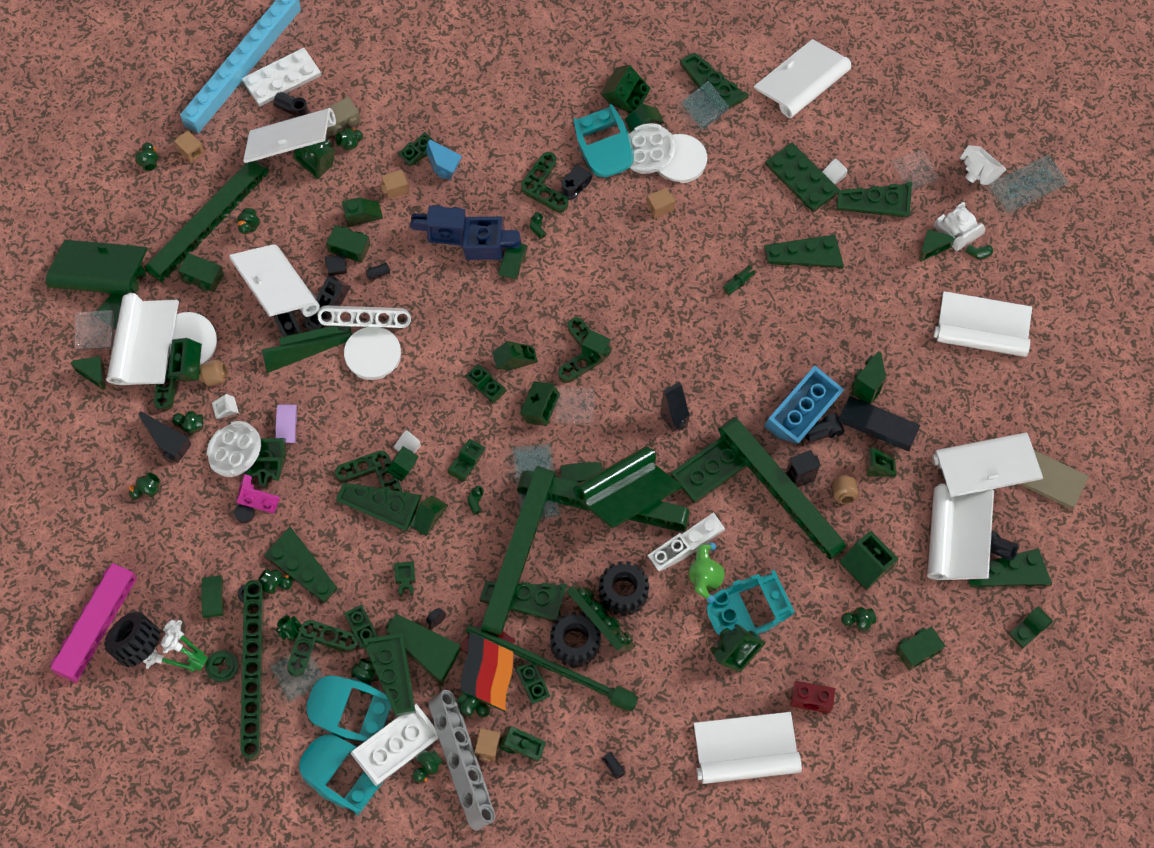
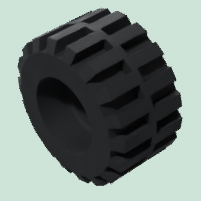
M619 561L616 566L614 563L611 564L610 569L606 568L604 574L600 577L599 598H601V603L606 605L608 611L612 609L615 615L618 612H622L621 616H626V612L633 615L635 610L637 612L641 610V606L645 605L648 598V576L644 575L645 571L642 568L638 569L639 565L634 564L632 566L629 561H626V564H622V561ZM624 580L632 583L636 591L629 596H620L614 592L612 586L616 582Z
M133 611L121 617L110 628L104 642L105 650L123 666L134 667L136 664L142 663L153 653L159 643L160 630L142 612Z
M572 612L570 616L566 613L563 618L559 617L557 623H554L552 626V631L550 632L552 654H555V658L558 661L561 659L562 664L565 666L567 663H570V667H574V664L582 667L584 662L589 664L591 658L595 659L597 652H599L601 632L589 617H585V613L581 612L580 615H576V612ZM571 631H579L587 637V642L582 647L572 648L563 641V638Z

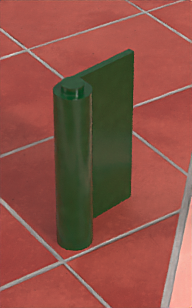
M64 240L47 271L46 285L49 288L122 295H127L128 293L135 294L139 289V282L136 280L135 274L148 248L143 246Z
M645 446L574 486L573 491L580 503L613 529L682 488V485L656 465L655 451Z

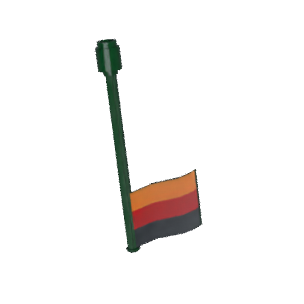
M469 624L466 628V634H469V646L461 676V692L468 696L474 697L506 713V694L512 675L513 654L607 696L610 699L609 704L626 712L628 710L633 712L639 697L628 689L617 685L616 689L613 687L609 688L473 626V624Z

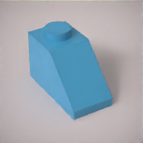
M429 140L426 153L434 173L442 179L451 180L460 164L462 156Z

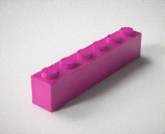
M114 563L105 570L103 580L93 590V597L83 607V614L73 624L69 638L67 637L63 641L59 655H56L52 660L51 669L55 674L77 683L137 579L132 571Z

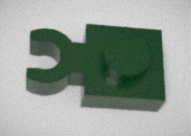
M414 561L394 563L396 584H401L398 589L399 596L403 597L405 589L410 590V595L413 596L414 589L410 583H416Z

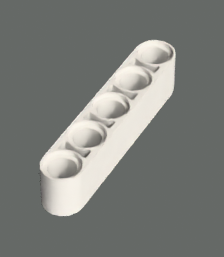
M323 306L318 311L320 323L331 326L404 328L411 322L410 313L404 308ZM324 311H329L332 317L325 320L321 317V314ZM343 312H348L351 317L348 320H342L340 315ZM363 312L370 315L366 321H362L359 318V315ZM381 313H386L389 316L384 322L378 319ZM398 315H407L406 321L399 322L397 320Z

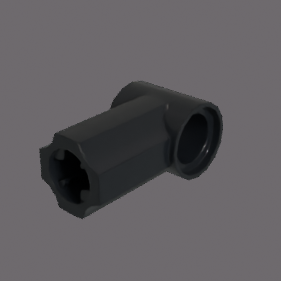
M278 92L275 95L273 105L292 114L294 118L309 114L304 98H294L283 92Z
M837 413L827 415L821 421L816 422L805 435L809 443L826 437L835 438V435L838 437L845 432L842 423L838 422L839 416Z
M992 530L990 554H995L1009 561L1014 560L1019 548L1018 544L1001 538L998 533Z

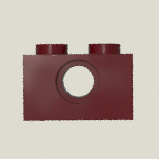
M795 681L792 687L790 707L830 714L833 709L836 688Z

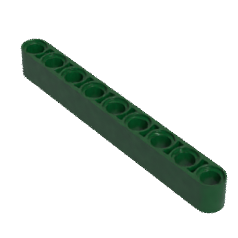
M258 160L246 163L148 262L145 271L159 282H163L164 278H167L178 267L177 265L184 261L190 251L193 252L200 245L202 239H205L215 229L214 227H217L227 217V214H230L240 204L238 202H242L251 192V189L253 190L263 180V177L267 176L269 172L268 167Z
M732 417L718 428L720 435L819 550L823 554H827L826 557L828 559H833L846 548V544L840 535L736 417Z
M536 466L482 622V630L501 635L556 471Z
M522 471L517 487L519 494L526 496L534 473L533 471ZM559 477L554 478L547 501L590 511L574 495V486L581 482ZM659 501L628 520L682 532L687 528L690 510L684 506Z
M250 580L244 586L240 749L247 761H255L261 754L264 591L261 583L257 580ZM253 588L259 589V592L255 595L249 594V591ZM253 607L259 609L255 614L248 613ZM251 627L258 628V631L254 634L248 632ZM252 646L258 647L255 653H249L248 649ZM250 666L258 667L254 673L247 672ZM250 686L257 687L254 693H248L247 689ZM253 705L257 707V710L254 713L250 714L246 712L249 706ZM249 726L257 727L254 733H246V729ZM249 746L256 747V751L253 754L245 753Z

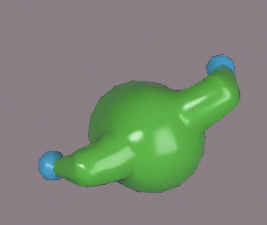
M713 542L702 544L697 548L695 561L690 565L688 572L695 591L706 598L708 603H713L715 600L714 596L710 595L708 591L718 589L725 575L722 565L709 557V550L714 551L716 549V545Z

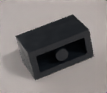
M812 450L790 458L786 474L797 487L815 481L820 467L818 456H814Z

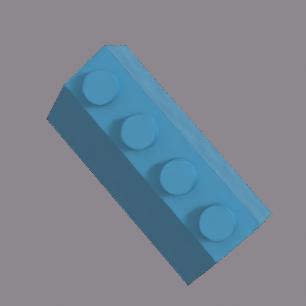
M814 366L768 418L764 427L777 438L798 444L844 389Z

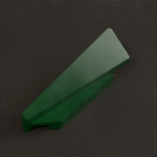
M330 326L279 338L280 346L262 349L267 373L346 343L352 335L351 327Z

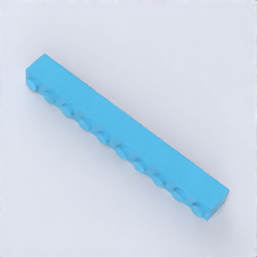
M276 0L180 114L183 126L197 134L203 129L242 82V78L247 76L301 10L299 0Z

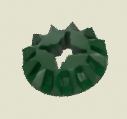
M220 650L214 652L206 662L207 675L216 682H227L229 679L234 678L238 671L237 658L229 651ZM224 659H225V665H226L228 668H227V669H223L222 672L220 673V669H219L218 667H216L215 665H217V666H218V665H221L222 662H224Z

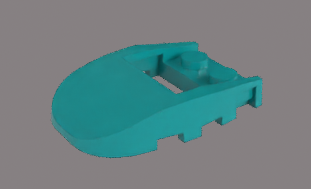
M612 104L608 108L582 118H574L580 153L594 175L610 177L627 170L632 165L634 151L631 137L623 120ZM618 125L620 133L586 145L585 136Z
M775 569L771 570V574L760 577L757 574L751 576V578L741 581L739 579L733 582V585L713 595L715 598L714 602L707 605L708 617L718 635L725 628L730 630L736 629L735 624L742 626L748 632L751 630L759 635L772 630L795 614ZM759 585L775 620L755 628L740 593Z
M335 675L325 676L315 683L306 706L308 718L315 726L339 738L358 742L367 741L383 729L392 709L386 694L357 679ZM352 688L373 695L359 734L338 727Z
M327 734L318 737L309 745L300 759L299 771L301 777L321 797L343 809L346 807L359 816L383 782L375 786L368 775L363 772L347 796L342 798L327 787L326 784L349 753L357 747L335 735Z

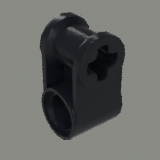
M576 165L562 180L561 186L563 189L561 194L566 196L568 200L576 198L590 184L593 175Z

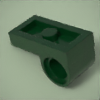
M1038 606L1008 635L1023 649L1049 627L1053 620Z
M508 726L504 729L498 748L511 754L523 755L538 762L541 759L546 741L513 726Z

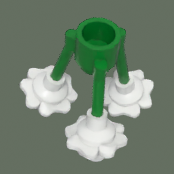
M171 620L163 628L166 634L161 641V645L164 648L162 652L167 653L173 649L177 652L181 651L189 656L187 662L190 665L163 658L164 656L159 655L156 648L142 662L146 663V669H149L155 662L160 664L164 662L194 672L195 669L198 671L202 669L208 657L184 637V633L180 631L182 621ZM181 639L186 645H188L193 650V652L191 653L187 649L183 648V645L180 644L178 640Z

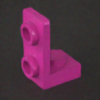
M244 474L238 490L236 503L275 513L280 497L253 489L254 485L251 484L252 476Z

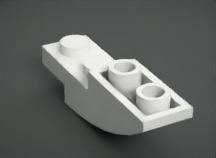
M713 512L683 534L679 533L648 554V557L660 572L696 552L700 545L709 544L710 540L725 531V528Z

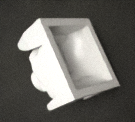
M968 145L960 159L965 160L964 163L967 166L968 174L965 178L972 183L980 180L982 185H990L1006 170L1003 165L981 146Z
M965 202L959 204L953 212L948 213L946 216L943 214L937 218L933 225L939 233L955 238L952 247L956 252L983 235L986 229L982 223L977 224L975 216L965 208Z

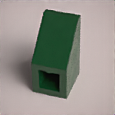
M506 341L492 352L497 369L510 371L538 362L532 345Z

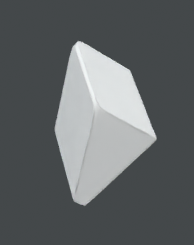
M834 159L822 172L834 184H837L846 177L848 170L837 159Z
M225 394L212 402L216 419L239 413L233 396Z
M406 430L395 444L394 449L399 451L404 446L415 453L421 447V444L415 436Z

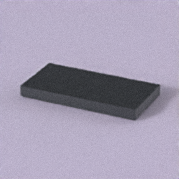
M849 396L838 419V422L906 451H910L920 428V425L852 396Z

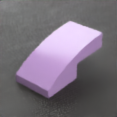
M277 405L276 438H286V443H296L297 405Z

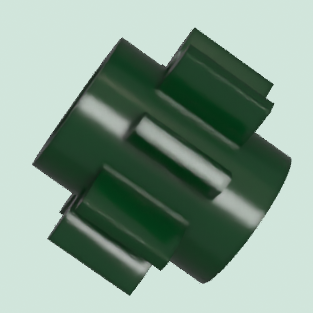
M288 615L284 616L277 622L279 628L276 629V632L282 640L286 638L294 640L299 634L301 623L295 616L292 618Z

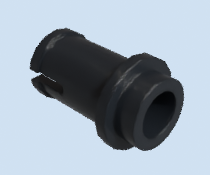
M384 263L372 268L368 267L365 272L368 280L374 281L377 277L390 274L388 264Z
M613 752L607 753L601 759L612 773L611 776L615 777V779L621 778L626 773L624 770L625 766H621Z

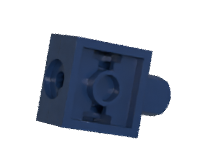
M441 205L429 206L428 214L413 213L411 215L410 228L427 231L428 243L463 246L466 209L460 207L449 208Z
M502 216L466 217L463 251L466 260H502L503 248H518L521 245L519 231L505 230Z

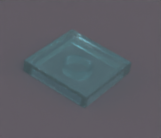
M709 81L681 103L701 130L705 129L730 109Z
M306 646L298 650L301 653L308 652ZM290 656L270 667L290 702L312 690L315 683L323 678L322 673L311 656L304 674L300 677H293L288 673L287 666ZM298 657L296 664L291 665L294 667V671H297L298 668H300V661L302 658Z

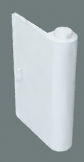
M812 39L758 82L754 88L779 103L781 112L786 117L792 118L850 71L851 61L847 57Z
M324 109L250 130L243 161L248 163L325 141L327 127L336 124L332 109Z
M277 245L264 246L229 255L230 260L269 317L300 309L306 317L313 316L318 312L320 308L319 303Z
M944 291L938 327L935 326L933 337L937 338V342L1027 357L1030 348L1028 336L1032 306Z
M128 293L122 297L106 379L109 383L115 385L164 384L179 304L178 300L142 301L134 293Z
M1027 433L935 450V454L932 455L934 466L942 469L950 497L1043 479Z
M939 484L934 488L927 570L928 578L936 580L989 578L993 489L950 497L946 484Z
M791 712L694 723L700 767L696 768L697 779L702 780V784L801 773L802 771L800 754L796 749Z

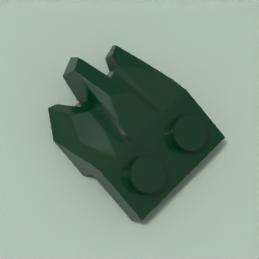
M260 438L261 448L254 464L244 474L252 476V479L258 476L259 485L262 487H267L270 476H272L273 480L279 481L286 460V438Z

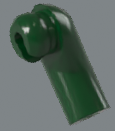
M536 212L531 217L529 227L541 240L547 233L541 228L543 215L540 212Z
M969 244L965 252L981 260L993 254V247L985 245L976 248Z
M482 486L474 487L467 497V502L473 515L482 512L479 506V501L484 494Z

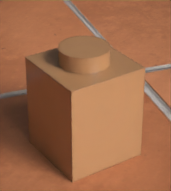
M189 131L179 135L174 140L177 151L190 163L205 153L202 143Z
M403 170L382 175L383 183H380L382 193L387 194L388 199L409 193L408 183Z
M667 188L647 195L646 205L654 218L674 211L676 199Z
M480 728L475 749V755L479 761L490 763L491 760L496 761L498 746L501 740L500 732Z

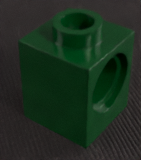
M590 330L582 343V354L602 362L611 353V339Z
M402 446L386 471L400 481H403L419 456Z

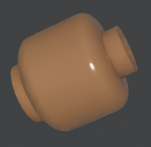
M216 359L201 365L199 379L207 386H215L226 381L228 369L224 362Z
M841 475L832 483L833 496L837 502L848 505L857 499L859 495L858 487L853 477Z

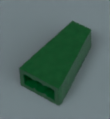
M395 614L394 618H390L385 628L387 629V635L403 633L406 654L438 684L443 685L461 652L460 644Z

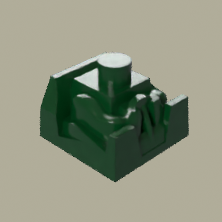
M325 138L323 142L294 149L293 158L314 177L319 179L333 166L335 149L331 148V143Z
M735 624L736 629L730 630L725 628L720 632L719 636L722 639L717 643L718 648L711 647L710 650L719 664L741 673L766 642L751 630L748 632L742 626Z

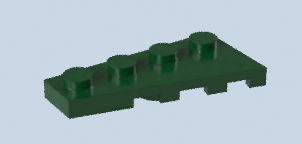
M693 53L680 60L682 68L719 114L749 98L747 92H742L738 89V85L734 82H729L721 72L711 68L712 65L698 54Z
M912 182L899 185L890 184L883 187L872 186L867 189L839 190L836 210L909 218Z
M836 234L764 245L767 264H795L806 267H836V269H843L844 267Z
M343 482L336 501L404 531H408L422 495Z
M291 526L264 554L266 559L324 604L337 590V586Z
M1039 548L1017 553L1014 560L1012 559L1011 561L1004 558L990 560L988 579H967L970 587L1052 585Z
M485 581L480 602L489 604L496 581ZM519 583L510 610L556 623L567 584Z
M403 633L362 639L395 717L416 713Z

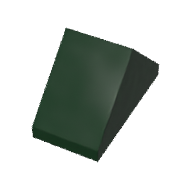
M643 103L625 118L630 133L635 130L634 128L643 124H664L658 108Z
M927 230L919 261L922 262L952 248L955 238L950 235Z
M100 356L73 360L70 363L75 372L100 389L104 390L106 388L104 363Z
M869 448L865 458L866 477L897 476L895 458L875 448Z
M433 495L419 504L410 527L427 536L447 509L448 504Z

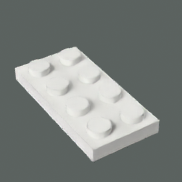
M302 48L243 77L242 81L259 107L274 100L278 92L286 94L322 75L305 48Z
M415 704L416 713L399 716L351 752V755L375 786L379 785L439 739L436 728L417 704Z

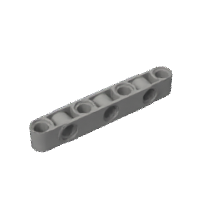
M443 690L429 701V708L468 824L473 830L479 831L495 820V812L455 696L451 691Z

